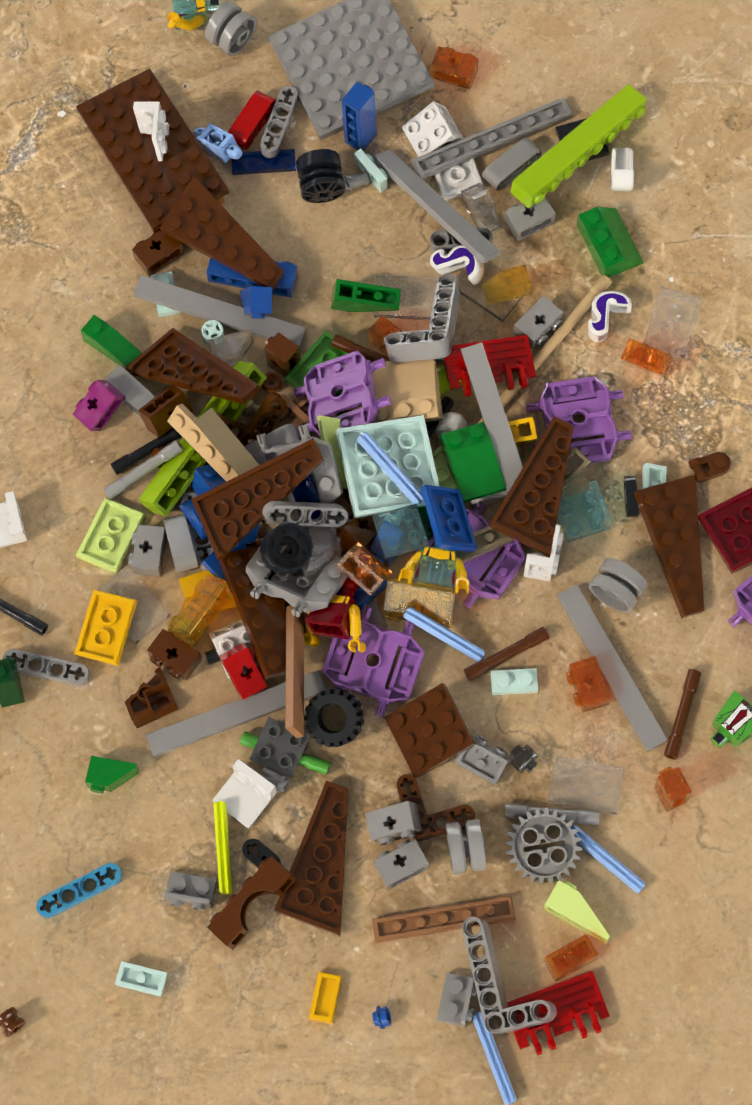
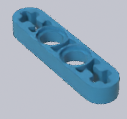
M114 863L105 864L42 896L37 901L36 909L42 917L53 918L120 883L122 871ZM109 869L113 872L117 871L114 875V880L108 877L103 880L105 885L101 886V882L97 878L98 874H100L101 878H104L108 875L107 871ZM93 879L96 881V888L90 892L84 890L85 881ZM72 890L75 892V898L72 902L63 901L62 896L65 891ZM58 896V900L63 905L59 908V905L56 903L51 906L50 912L42 911L45 902L52 904L56 902L54 897Z

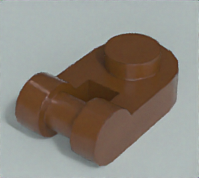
M716 452L701 458H694L688 464L695 472L696 483H702L726 474L729 471L731 461L725 453ZM707 465L709 471H703L702 467Z

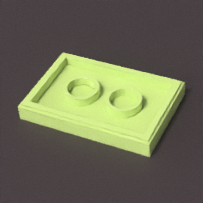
M105 497L76 557L114 574H118L132 545L133 532H137L138 525H142L146 517L145 513Z

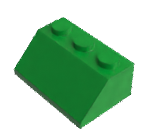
M598 206L578 214L577 227L601 275L609 278L643 264V260L616 208Z

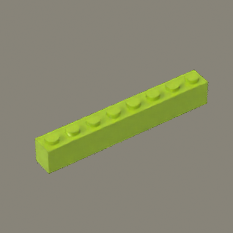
M627 84L516 177L512 182L510 193L527 208H530L535 203L539 204L549 191H555L563 179H569L576 168L583 167L589 160V157L593 154L597 155L607 142L611 143L617 137L621 130H627L634 119L641 118L646 111L647 98L630 84Z
M238 361L234 366V369L257 383L259 388L267 378L254 363ZM213 396L197 419L212 408L216 413L223 414L236 421L250 400L246 404H241ZM184 438L180 441L184 451L163 464L138 499L152 513L167 517L193 481L195 468L202 467L206 463V460Z

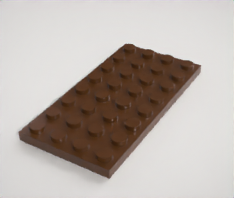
M151 69L76 106L79 115L153 232L160 230L161 225L193 175L216 200L229 193L228 187ZM134 102H160L161 109L165 110V122L169 124V135H165L167 153L163 155V161H158L152 141V134L140 133L133 110Z

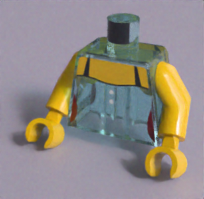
M172 0L173 12H170L166 17L167 20H170L168 27L170 29L176 28V30L194 31L208 22V10H217L220 7L219 0Z
M436 541L434 547L424 546L423 551H417L408 560L405 567L400 570L398 581L402 578L408 579V585L412 582L413 586L458 593L459 589H465L466 593H469V581L462 560L456 557V551L437 548Z

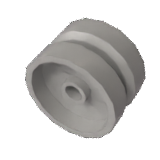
M227 1L210 18L205 30V39L215 46H220V49L229 56H235L251 40L256 29L257 20L248 12L242 11V8L234 2Z
M607 558L599 569L600 574L593 577L588 588L596 598L612 609L622 613H631L637 604L636 597L642 596L648 583L631 566L617 559Z
M479 819L466 821L465 836L462 835L461 825L458 822L446 823L453 875L466 872V858H469L471 869L474 872L486 870V847Z

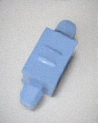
M211 123L206 129L198 127L193 132L203 151L224 163H227L230 158L239 159L243 154L232 134Z

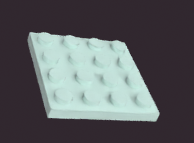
M424 415L339 428L335 431L354 518L425 506L424 499L419 504L414 505L358 443L357 438L365 431L368 432L420 492L424 485L439 486Z

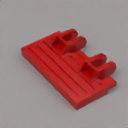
M528 335L453 345L451 354L443 358L450 390L460 389L459 380H461L466 397L471 396L472 390L461 349L481 342L483 343L495 383H502V374H504L507 390H514L512 372H517L521 388H527V379L536 377Z
M593 971L507 1002L508 1007L536 1000L550 1001L555 1005L557 1014L552 1021L513 1031L520 1050L530 1046L526 1037L530 1036L537 1056L542 1054V1047L536 1036L537 1032L544 1031L549 1048L554 1050L557 1048L550 1031L551 1027L555 1037L575 1030L571 1021L574 1019L581 1038L584 1039L587 1038V1030L581 1016L589 1015L593 1030L597 1034L602 1031L595 1011H597L600 1020L610 1017ZM542 1005L539 1008V1015L544 1018L548 1013V1009L545 1005ZM522 1010L516 1015V1020L519 1024L525 1019Z

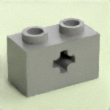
M544 197L539 204L535 203L530 208H527L523 203L511 206L505 212V223L518 242L555 224L556 213L546 197Z
M543 296L514 324L513 334L516 336L528 335L530 348L533 350L537 345L541 346L548 338L547 335L552 330L555 332L563 323V311Z
M138 525L137 532H133L132 545L135 546L134 553L129 555V566L132 567L134 574L161 577L167 538L165 527Z
M410 801L365 813L371 841L378 842L380 845L391 844L394 842L393 839L401 837V839L412 838L416 832L422 831L417 805Z
M409 839L397 845L398 849L390 853L389 851L382 852L376 857L377 860L374 861V866L387 890L429 869V863L416 839L411 842ZM396 860L404 861V867L396 865Z

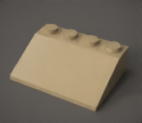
M436 359L406 362L386 361V367L372 372L376 399L389 395L392 402L391 405L381 407L378 410L375 423L424 415L425 423L443 420ZM359 405V406H358L357 408H355V409H351V408H350V409H349V412H350V411H353V410H356V409H359V408H362V405Z

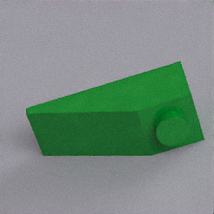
M336 279L332 291L331 309L346 312L398 311L401 289Z
M93 315L81 329L84 342L124 369L142 354L140 350L117 330L96 315Z

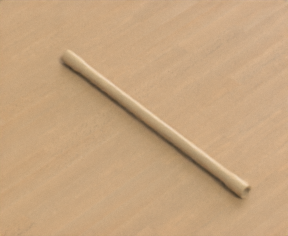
M602 275L590 289V292L533 357L535 372L592 306L595 296L605 292L612 284L610 278ZM518 376L513 380L514 390L506 389L500 396L503 408L521 389ZM483 417L477 423L484 422Z

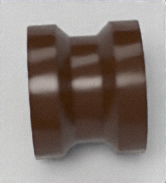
M15 1007L7 1009L0 1015V1026L4 1029L3 1033L6 1037H10L18 1032L26 1023L23 1018L18 1017Z

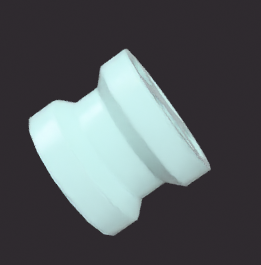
M209 320L203 324L201 331L204 342L211 347L222 344L225 336L221 323L216 320Z

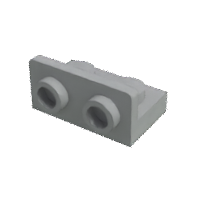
M479 735L472 736L476 745L460 753L455 763L496 785L512 757L507 755L508 752L498 746L494 748L487 744L488 741Z
M170 871L167 889L163 897L172 906L182 907V904H188L195 910L205 911V908L212 909L217 880Z
M446 973L437 1021L465 1027L466 1021L471 1022L474 1007H469L471 997L476 998L477 994L473 976L469 978Z

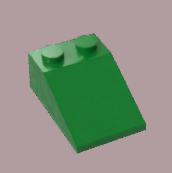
M484 422L441 434V450L457 489H460L464 503L506 490L494 447Z

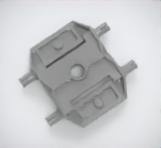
M307 424L298 426L301 440L290 444L271 447L268 446L266 433L256 435L260 448L253 458L261 465L313 439V436L310 437ZM314 437L324 461L292 491L295 502L331 504L343 493L331 444Z
M337 543L333 551L330 552L313 544L312 556L306 565L294 573L285 575L275 573L271 580H268L267 578L272 571L263 563L259 547L246 565V573L254 585L250 595L253 598L255 596V599H258L261 593L270 597L283 598L294 607L291 613L293 616L296 614V617H299L302 611L308 613L327 608L350 574V567L340 557L344 549ZM287 545L282 547L280 552L284 555L289 547ZM295 573H299L303 577L295 578L292 575Z

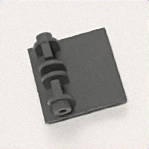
M268 717L250 759L292 777L303 751H306L309 745L308 740L310 736L304 732L303 737L296 738L285 728V723Z

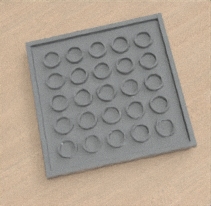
M344 0L268 36V40L289 81L297 89L298 98L320 140L344 130L342 99L356 82L368 85L375 92L376 114L435 87L429 72L390 0Z

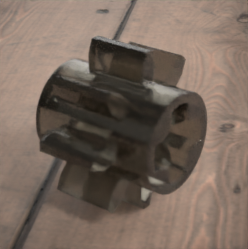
M518 744L511 751L510 755L513 758L510 760V763L518 772L522 773L526 770L530 773L537 767L538 763L535 760L538 758V755L529 745H525L522 748Z

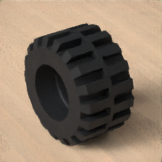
M333 688L321 691L309 700L310 703L306 706V715H304V721H306L305 729L309 730V736L312 739L317 740L316 743L324 744L325 747H340L353 741L360 734L361 727L364 725L363 715L365 714L361 708V702L357 701L353 693L350 694L345 689ZM330 704H338L346 712V725L339 731H331L323 724L322 712Z

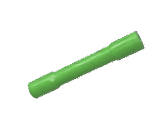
M244 731L240 745L254 749L259 736ZM304 753L298 763L325 775L328 774L331 766L330 761Z

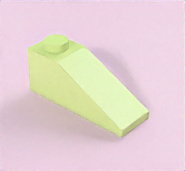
M558 881L545 903L544 909L602 943L607 944L610 938L609 934L581 893L576 890L577 887L568 881H564V883Z

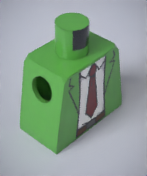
M736 690L731 694L713 721L712 726L717 732L710 740L715 746L721 748L729 741L733 746L737 747L752 736V705Z

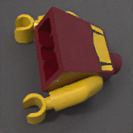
M344 587L340 594L335 595L327 608L308 612L305 618L308 633H304V644L317 647L320 642L317 635L349 639L352 636L353 639L348 643L349 650L356 653V646L358 644V651L365 652L366 645L359 638V635H362L360 608L353 599L355 593L352 589Z

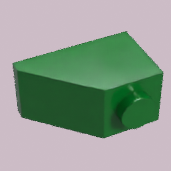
M91 756L85 783L92 792L103 794L104 791L111 792L137 775L139 768L135 763Z

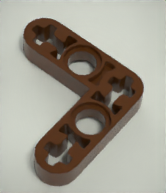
M279 393L269 394L248 426L223 414H216L230 430L239 428V433L236 437L243 446L250 444L248 442L249 439L253 440L255 438L257 440L256 435H259V433L268 434L273 430L286 409V401ZM273 402H274V403L279 402V405H278V406H276V405L272 406V403H273ZM261 419H269V422L266 426H258L259 421Z
M404 774L398 778L396 784L401 803L406 801L417 802L420 805L418 814L421 826H429L428 821L432 820V827L435 831L431 832L430 828L424 829V834L419 835V832H416L412 838L423 841L447 834L446 828L440 829L436 826V820L440 817H445L451 823L453 819L450 814L453 813L454 818L461 816L462 811H465L466 814H471L468 820L475 819V811L468 805H461L427 815L415 777L410 774ZM408 780V783H413L410 786L411 794L417 793V796L408 797L406 789L400 787L403 786V781ZM464 819L456 820L461 825V829H465L466 822H464Z

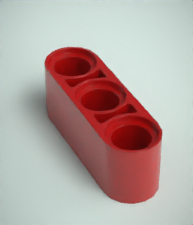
M258 90L254 92L228 132L233 135L238 146L244 149L250 147L269 119L276 99Z

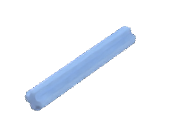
M363 432L357 438L358 443L414 505L419 504L423 500L422 493L368 432Z
M413 607L406 609L403 617L477 662L484 657L485 651Z
M574 825L571 827L572 830L579 829L574 836L575 838H582V840L577 842V844L633 891L639 893L645 887V882L578 826Z
M481 1011L472 1015V1019L505 1105L516 1102L517 1098L492 1033L488 1032L484 1026Z

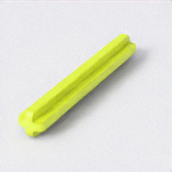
M224 801L214 802L213 807L219 893L228 895L232 893L227 807Z

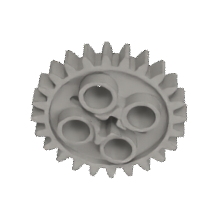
M536 808L534 816L527 811L528 819L525 820L519 816L521 824H512L516 832H508V835L513 837V841L506 842L507 845L512 846V850L506 853L514 855V858L509 862H517L518 866L515 871L523 869L522 878L530 874L532 883L536 877L539 878L542 885L545 878H548L550 884H553V877L555 876L559 881H562L561 873L569 876L570 873L567 868L572 867L576 869L573 859H581L576 855V851H581L583 848L576 846V843L580 842L582 838H575L574 836L579 829L572 830L570 828L574 821L566 823V814L560 818L557 817L558 810H555L550 815L548 808H545L544 814H541L539 809ZM552 825L558 826L560 829V836L556 839H551L547 835V830ZM534 830L536 832L537 839L534 843H527L525 841L524 834L526 831ZM543 839H545L546 843L565 841L564 845L547 848L546 853H543L542 849L524 851L525 847L540 845ZM555 849H562L564 851L565 858L562 862L557 863L553 861L551 854ZM533 853H538L542 858L541 864L537 867L531 866L528 862L529 856Z

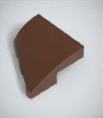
M160 667L154 671L156 675L147 684L143 682L139 686L138 691L125 701L131 720L136 728L178 710L176 701Z

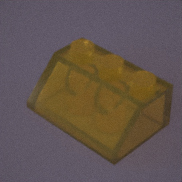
M207 575L204 580H199L191 598L188 597L184 600L180 613L177 616L174 615L169 621L168 632L194 648L232 596L228 583L224 579Z
M388 577L384 617L395 622L407 620L403 617L407 608L413 607L444 627L451 629L456 605L455 589L413 581L408 585V580L401 579L398 581L397 578Z

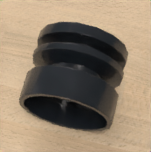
M317 149L306 152L298 157L296 168L298 178L300 179L299 185L302 199L310 203H325L333 201L344 194L345 184L343 174L341 173V161L336 151Z
M290 522L279 524L269 531L261 541L260 546L261 559L266 567L274 573L283 575L294 573L306 565L313 552L312 538L307 530L299 524ZM287 545L289 547L288 553L283 555L280 551L282 547Z

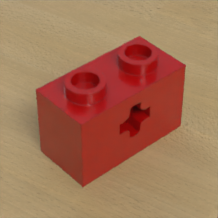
M241 643L219 655L237 693L243 700L267 687L261 667L257 668L254 662L257 657L251 647L247 648ZM244 666L247 667L248 672L245 675L242 673V667Z

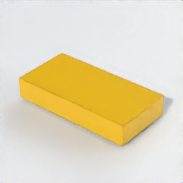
M318 972L309 1020L333 1024L342 976Z

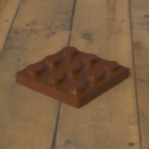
M444 683L439 684L384 717L415 778H419L476 745Z

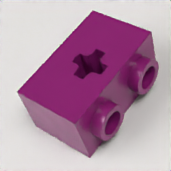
M107 380L94 381L89 386L87 395L76 404V410L72 414L90 431H101L125 399V396Z

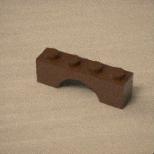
M272 856L269 859L263 860L253 877H248L242 884L243 888L227 900V906L211 918L207 928L227 947L234 950L249 933L246 925V913L250 904L256 898L265 894L282 896L297 878Z

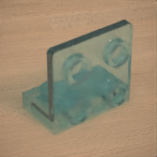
M597 480L588 482L586 491L563 497L560 500L558 518L567 542L610 529L612 520Z
M416 504L373 516L385 558L414 550L424 552L426 547L429 548Z

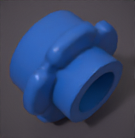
M377 1006L376 1011L372 1013L375 1026L385 1029L386 1026L391 1025L390 1011L387 1006Z

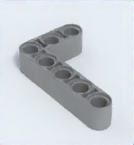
M444 274L437 280L429 329L395 332L385 337L384 342L390 361L406 362L441 359L451 354L461 297L457 278L454 274Z
M467 918L463 922L462 930L486 1030L493 1034H505L552 1021L556 1017L557 1011L555 1005L550 1001L536 1000L508 1007L489 925L481 918ZM478 922L480 930L474 935L472 925ZM483 945L485 948V955L482 958H479L477 955V950L480 946ZM486 969H489L491 972V977L487 982H485L483 979V972ZM493 992L496 995V1003L491 1006L488 1002V996ZM542 1005H545L548 1009V1013L544 1018L539 1015V1008ZM520 1010L525 1015V1019L521 1024L516 1020V1015ZM497 1016L502 1020V1025L499 1029H496L493 1025L494 1019Z

